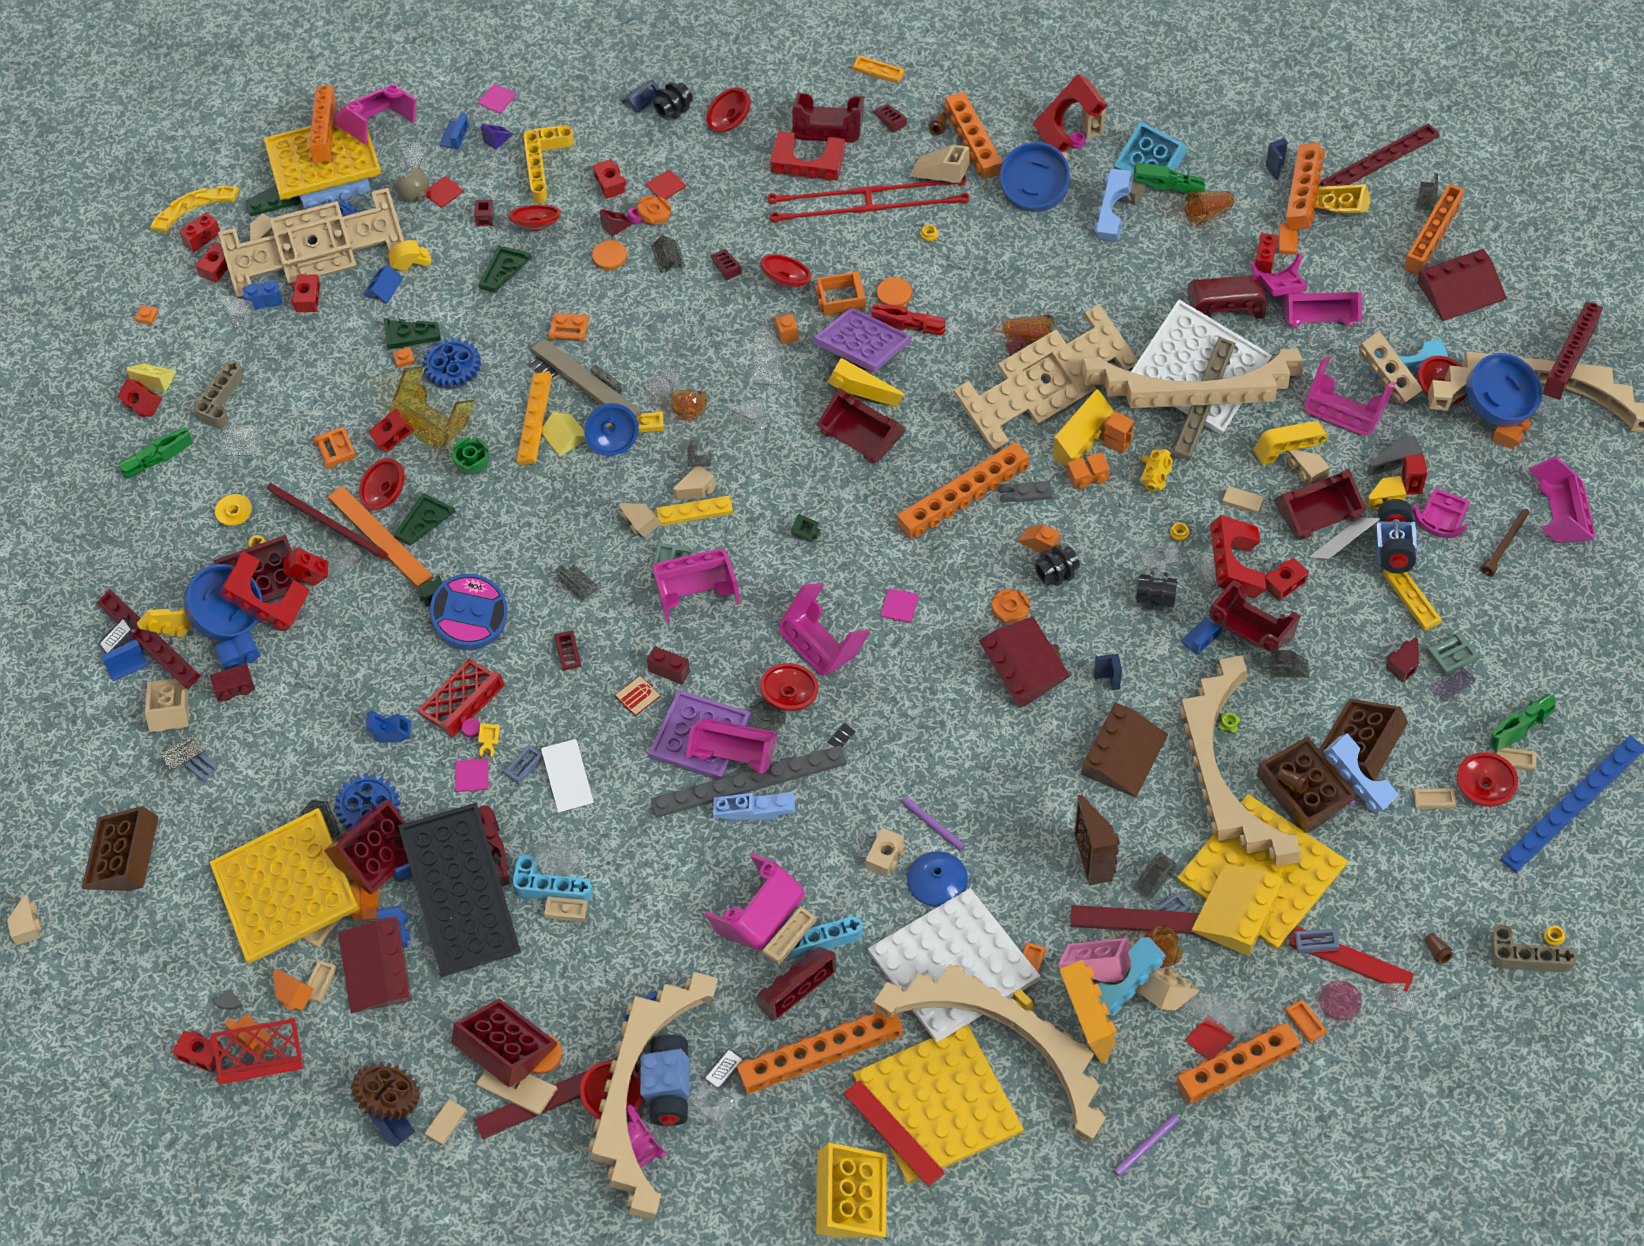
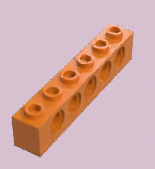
M322 85L316 87L309 141L313 163L331 161L335 125L334 114L337 107L333 85Z
M965 92L945 97L944 112L946 115L949 114L950 123L956 127V134L958 138H962L963 146L969 147V159L975 163L977 174H981L983 179L999 175L1003 163Z
M1319 142L1299 144L1286 214L1290 230L1311 228L1312 220L1315 218L1316 196L1319 195L1318 184L1321 183L1320 171H1323L1322 159H1325V151L1321 149Z
M1448 184L1407 254L1405 270L1419 275L1420 270L1425 268L1461 206L1465 189Z
M1288 1022L1283 1025L1277 1024L1265 1034L1259 1033L1246 1043H1238L1228 1052L1222 1051L1210 1061L1204 1060L1192 1070L1186 1069L1182 1071L1177 1077L1176 1085L1187 1103L1191 1105L1298 1052L1301 1042ZM1269 1042H1276L1279 1046H1271ZM1251 1051H1257L1261 1055L1255 1056ZM1233 1060H1239L1242 1064L1237 1065L1233 1063ZM1221 1069L1224 1073L1218 1074L1214 1070ZM1197 1078H1202V1079H1204L1206 1082H1204V1083H1199V1082L1196 1081V1079H1197Z

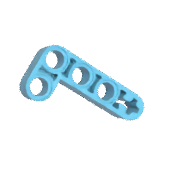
M523 855L517 860L513 884L518 896L545 900L550 896L588 900V902L592 899V886L587 879L537 874L535 860L532 856ZM522 884H527L525 887H519ZM542 886H547L545 889H539ZM561 888H567L565 891H559Z
M848 917L810 928L797 943L799 946L793 948L788 956L798 958L805 956L811 950H816L819 946L830 949L855 942L863 935L862 921L858 917ZM837 933L838 936L832 937L830 934ZM811 939H818L817 942H810Z

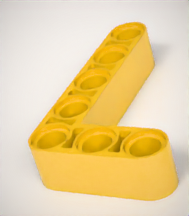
M568 125L528 130L524 134L532 198L537 203H542L548 198L542 151L573 145V129Z

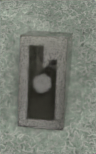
M1276 650L1271 652L1269 659L1270 678L1310 677L1309 663L1304 657L1292 650Z
M1159 851L1146 866L1133 890L1150 901L1174 874L1176 862Z

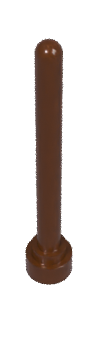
M1528 509L1521 511L1491 559L1483 562L1480 567L1482 573L1485 574L1487 571L1489 572L1487 575L1490 577L1495 574L1497 562L1529 515Z

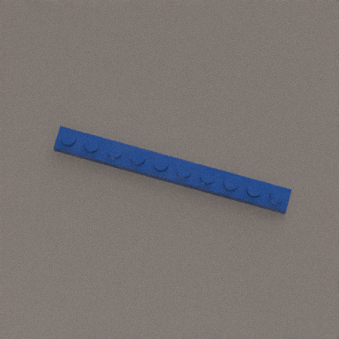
M1631 735L1625 739L1506 852L1500 861L1517 873L1644 752V745Z

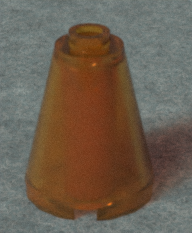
M1229 191L1190 192L1185 197V201H1187V206L1184 207L1186 216L1192 224L1195 221L1198 227L1202 226L1232 208L1234 196Z
M1051 315L1008 319L1004 322L1002 331L1006 337L1013 340L1022 337L1026 345H1030L1053 332L1051 331V326H1054V320Z

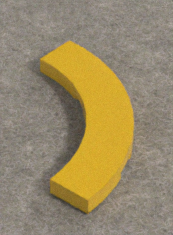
M217 186V188H203L185 194L171 202L167 209L161 211L153 220L150 229L167 233L171 225L180 216L193 208L215 202L234 203L240 191L239 187Z

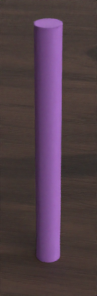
M907 796L902 799L901 803L959 851L965 847L964 843Z
M1173 1114L1113 1170L1114 1173L1120 1177L1178 1123L1179 1118Z

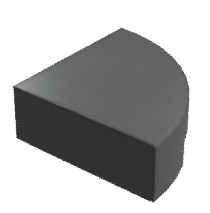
M231 989L213 1001L221 1009L236 1010L243 1006Z

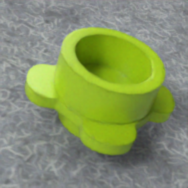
M1233 713L1222 714V722L1219 724V729L1236 733L1240 718Z

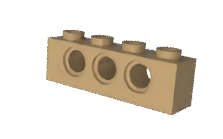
M1380 331L1358 346L1359 354L1362 358L1367 359L1371 370L1378 374L1385 388L1392 381L1396 382L1399 380L1403 383V388L1398 387L1397 384L1394 386L1392 398L1396 403L1403 405L1422 391L1419 383ZM1374 351L1380 352L1381 358H1377ZM1386 365L1392 368V373L1386 371Z

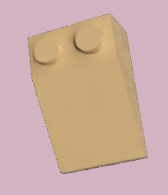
M175 678L147 682L145 715L149 732H161L174 728L182 729L189 726L187 689Z

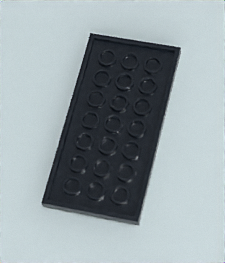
M477 803L399 825L441 977L520 954L521 950Z

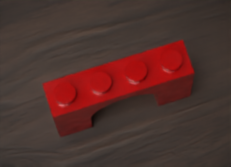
M1077 74L1033 123L1047 144L1054 146L1064 153L1073 144V141L1063 128V117L1066 110L1072 104L1079 102L1087 114L1097 118L1108 106L1091 81L1080 74Z
M778 131L770 160L772 173L838 181L846 150L845 139L828 137L824 154L816 160L804 161L793 155L795 133Z
M1220 515L1210 524L1217 587L1226 589L1234 579L1242 584L1240 591L1243 595L1247 594L1249 597L1256 598L1266 590L1265 574L1243 566L1233 555L1231 546L1251 551L1260 543L1259 529L1257 526Z
M243 551L218 594L224 600L237 604L243 611L256 615L259 620L272 624L275 629L286 632L291 627L310 589L293 580L279 602L270 604L260 601L255 597L250 587L251 577L260 560Z

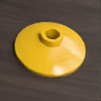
M232 494L222 498L215 507L217 520L227 526H235L245 522L252 513L250 500L239 494Z

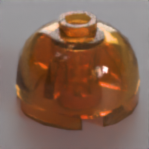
M692 390L675 391L671 394L672 409L678 416L683 417V420L693 421L695 417H699L704 413L707 406V394L697 390V394L692 393Z
M1156 926L1144 936L1150 938L1166 954V957L1162 960L1163 964L1159 968L1173 966L1182 959L1183 948L1179 949L1178 945L1181 941L1177 934L1168 926Z

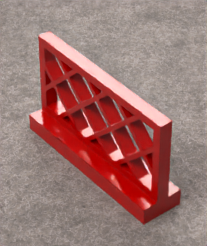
M469 658L417 712L453 738L462 729V723L466 719L473 718L505 684L498 672H491ZM470 666L475 668V673L465 674V671ZM488 676L484 682H479V677ZM476 678V683L466 685V679ZM462 680V686L452 687L455 681ZM476 688L471 695H466V690ZM462 691L461 697L453 698V692ZM449 693V699L439 700L442 694ZM463 702L458 708L453 709V703ZM449 704V710L439 711V706ZM436 706V712H425L428 707ZM449 715L444 722L439 721L440 716Z
M295 1018L211 1033L218 1073V1085L300 1070L305 1066ZM291 1023L292 1034L289 1038L278 1032L282 1025ZM263 1028L273 1032L268 1042L257 1036ZM241 1032H247L252 1036L247 1046L236 1040ZM275 1035L286 1041L280 1051L269 1044ZM226 1036L232 1040L226 1050L218 1045L217 1037ZM254 1039L265 1045L259 1054L248 1048ZM233 1042L244 1049L238 1058L227 1052ZM287 1043L296 1048L297 1056L288 1057L282 1053ZM266 1047L277 1053L273 1060L267 1061L261 1057ZM245 1051L256 1057L252 1064L247 1065L240 1060ZM226 1054L235 1063L231 1068L222 1069L221 1059Z

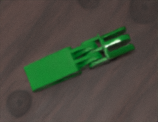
M1136 163L1134 165L1135 181L1160 190L1182 191L1183 196L1185 193L1199 196L1205 194V180L1190 176L1189 171L1186 175L1171 170L1167 166Z
M186 427L153 440L152 444L138 453L133 451L134 455L118 464L123 477L128 479L141 471L146 473L145 468L166 462L192 445L193 441L189 430Z
M1545 694L1535 702L1530 700L1529 707L1525 708L1522 712L1510 714L1491 732L1489 746L1493 750L1499 751L1524 738L1526 732L1538 722L1543 725L1544 719L1555 710L1556 699L1554 695Z

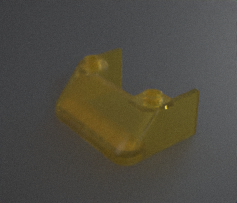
M425 367L405 368L392 400L389 413L396 408L405 415L414 428L412 434L435 449L443 448L466 427L475 401L472 399L455 402L448 419L425 403L427 390L419 384Z

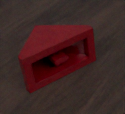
M603 209L599 212L601 226L611 237L633 225L624 213Z

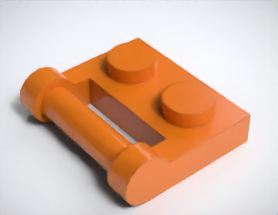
M554 313L551 329L549 330V340H555L556 338L585 342L590 319L589 315ZM557 330H560V331H574V332H579V333L557 332Z
M344 426L314 438V443L319 447L326 469L356 458V453ZM330 441L336 456L330 457L325 445L326 442Z

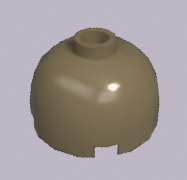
M420 168L409 171L410 175L406 178L403 175L394 186L396 193L407 202L422 201L429 189V180L426 174Z

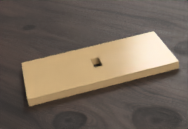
M485 1070L476 1083L477 1087L539 1116L558 1089L556 1086L530 1074L515 1085L507 1087L487 1070Z

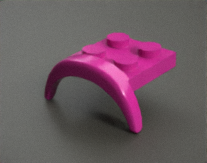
M1301 253L1297 254L1296 259L1288 268L1273 274L1260 272L1256 269L1254 262L1250 261L1253 273L1272 296L1280 297L1283 294H1298L1302 291H1307L1306 282L1296 272L1301 263Z
M1434 488L1423 513H1420L1418 505H1414L1413 513L1416 522L1427 532L1444 538H1454L1461 535L1468 526V524H1464L1462 527H1459L1470 505V501Z
M628 1105L626 1110L631 1119V1122L627 1124L632 1150L641 1168L656 1157L662 1159L666 1156V1153L651 1135L634 1107Z

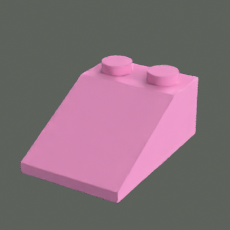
M1127 938L1068 944L1058 964L1059 968H1064L1083 960L1086 966L1090 965L1095 977L1092 979L1102 982H1121L1125 979L1131 965L1128 954L1130 950Z

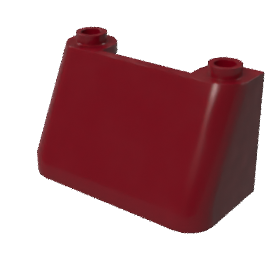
M797 93L792 107V133H795V138L799 140L828 141V137L845 139V142L850 143L856 142L861 133L864 96H852L848 100L847 108L814 106V100L810 94Z
M1256 276L1194 279L1187 286L1190 306L1209 318H1212V312L1246 310L1247 315L1252 313L1255 319L1265 318L1266 295Z
M838 388L816 424L821 429L820 433L828 438L832 435L865 455L864 459L872 464L874 461L879 462L906 430L896 420L884 416L860 402L857 398L848 395L841 388Z
M1350 469L1298 490L1284 493L1274 499L1277 509L1295 537H1300L1301 540L1311 537V533L1345 519L1356 520L1362 517L1361 513L1367 511Z
M1234 579L1210 607L1209 616L1214 623L1268 652L1280 649L1293 639L1301 618L1299 614L1292 611L1289 616L1285 617L1284 614H1281L1277 619L1247 603L1248 595L1241 593L1240 587L1242 584Z

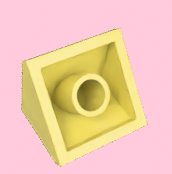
M145 363L127 367L130 379L141 382L151 390L164 393L176 373L175 370Z
M553 412L542 427V436L559 456L586 441L583 428L568 413Z

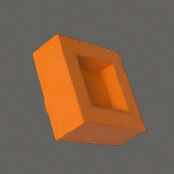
M141 305L134 318L135 321L152 325L159 312L158 308Z
M410 347L393 351L398 368L415 364Z

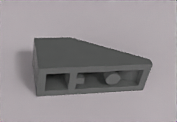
M1416 436L1402 437L1395 441L1369 464L1368 475L1371 476L1402 468L1405 456L1413 454L1423 455L1424 452Z

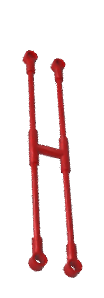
M964 175L963 181L960 183L940 180L890 186H866L851 188L850 190L800 195H776L771 193L767 199L769 204L774 205L777 202L843 194H864L866 205L854 206V208L796 214L772 212L770 214V221L778 223L782 220L819 215L872 212L889 208L939 203L967 204L970 201V196L968 193H961L959 196L947 197L945 199L895 204L872 203L871 193L883 192V190L943 184L963 186L966 184V176Z

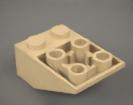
M950 145L920 156L910 177L960 183L970 165L969 147Z

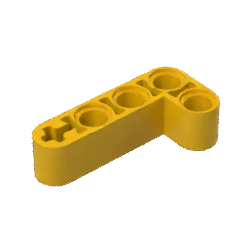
M1318 421L1274 428L1265 431L1260 436L1253 452L1261 464L1266 466L1265 464L1274 463L1281 452L1313 447L1324 443L1328 439V434Z

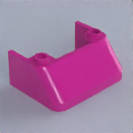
M389 85L346 104L334 114V124L363 144H367L368 120L366 118L391 108L414 123L416 120L417 99L397 85Z
M1362 292L1283 294L1282 296L1284 320L1286 324H1289V327H1299V323L1343 322V325H1354V321L1362 322Z
M1326 356L1320 361L1305 401V410L1311 415L1361 435L1371 434L1388 405L1396 382L1392 381L1386 386L1383 396H1373L1368 401L1367 406L1333 393L1336 383L1331 376L1325 374L1331 358Z
M1556 456L1530 467L1529 472L1539 479V491L1549 497L1554 522L1541 527L1542 531L1552 541L1557 543L1581 542L1594 539L1596 537L1585 486L1580 476Z
M714 549L659 562L653 566L654 578L666 622L670 621L668 609L675 608L680 602L679 597L715 588L719 595L728 596L733 594L736 604H741L737 580L728 554L724 549Z
M822 583L802 585L779 623V632L819 674H831L857 655L871 632L869 630L849 632L840 645L818 622L822 609L815 599L824 585Z
M702 718L691 726L686 758L690 759L695 755L696 759L707 760V757L716 756L749 763V766L753 767L752 770L764 774L769 769L778 734L768 730Z
M752 853L750 857L762 879L766 880V882L744 910L737 907L731 908L722 917L707 911L705 916L714 931L720 936L751 949L761 950L768 945L803 900L805 891L802 885L776 862Z

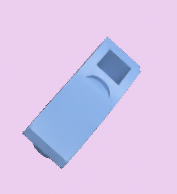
M793 792L755 797L752 793L715 797L713 805L714 817L730 820L778 819V815L795 813V795Z

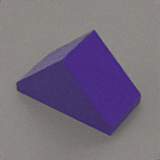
M481 124L483 142L495 150L513 136L512 132L502 126Z

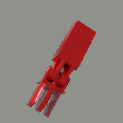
M873 304L871 307V316L898 330L906 328L923 331V335L925 332L937 335L945 333V318L929 315V311H927V314L913 313L908 311L907 307Z

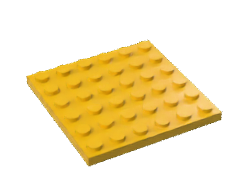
M334 125L331 161L313 163L309 149L311 126L264 138L280 200L290 199L302 194L306 195L310 192L325 190L329 187L341 186L345 183L356 182L382 174L369 131L367 133V144H363L337 125Z
M1247 794L1241 801V804L1250 813L1288 835L1296 834L1301 851L1300 862L1276 866L1274 859H1270L1268 850L1247 854L1245 846H1241L1239 838L1218 841L1217 835L1213 834L1180 873L1177 881L1204 900H1207L1224 864L1263 870L1283 878L1281 891L1259 935L1262 940L1278 950L1346 867L1348 860Z
M319 808L210 861L248 964L360 909L347 875L340 871L324 852L333 843V840Z
M968 1024L937 1043L933 1038H930L853 1072L856 1082L861 1080L942 1169L1024 1132L1020 1121ZM889 1146L907 1184L919 1180L920 1178Z

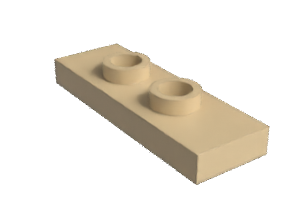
M800 906L763 949L762 954L777 965H780L817 921V917Z

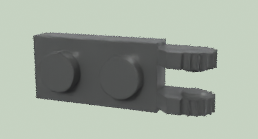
M1050 480L1013 485L1008 483L1000 485L998 488L1000 493H1005L1000 496L1002 503L1052 499L1053 496Z

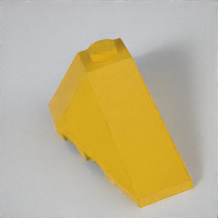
M1366 184L1318 187L1319 195L1316 196V208L1343 214L1368 212L1371 198Z
M843 358L839 360L827 384L836 389L841 388L847 394L894 407L899 405L905 394Z

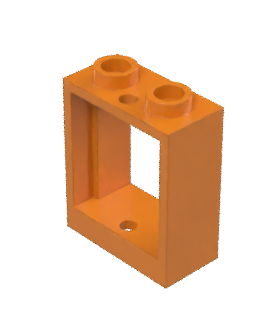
M859 271L817 278L815 294L820 297L818 299L819 310L823 309L824 316L844 313L851 307L856 310L866 309V298ZM853 286L856 298L826 302L824 291Z

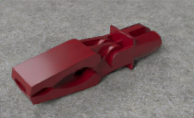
M482 805L478 808L493 858L495 852H497L498 856L502 859L500 866L503 871L502 876L499 872V866L496 863L495 866L501 886H506L509 884V875L504 844L497 832L499 831L498 822L492 809L487 805Z

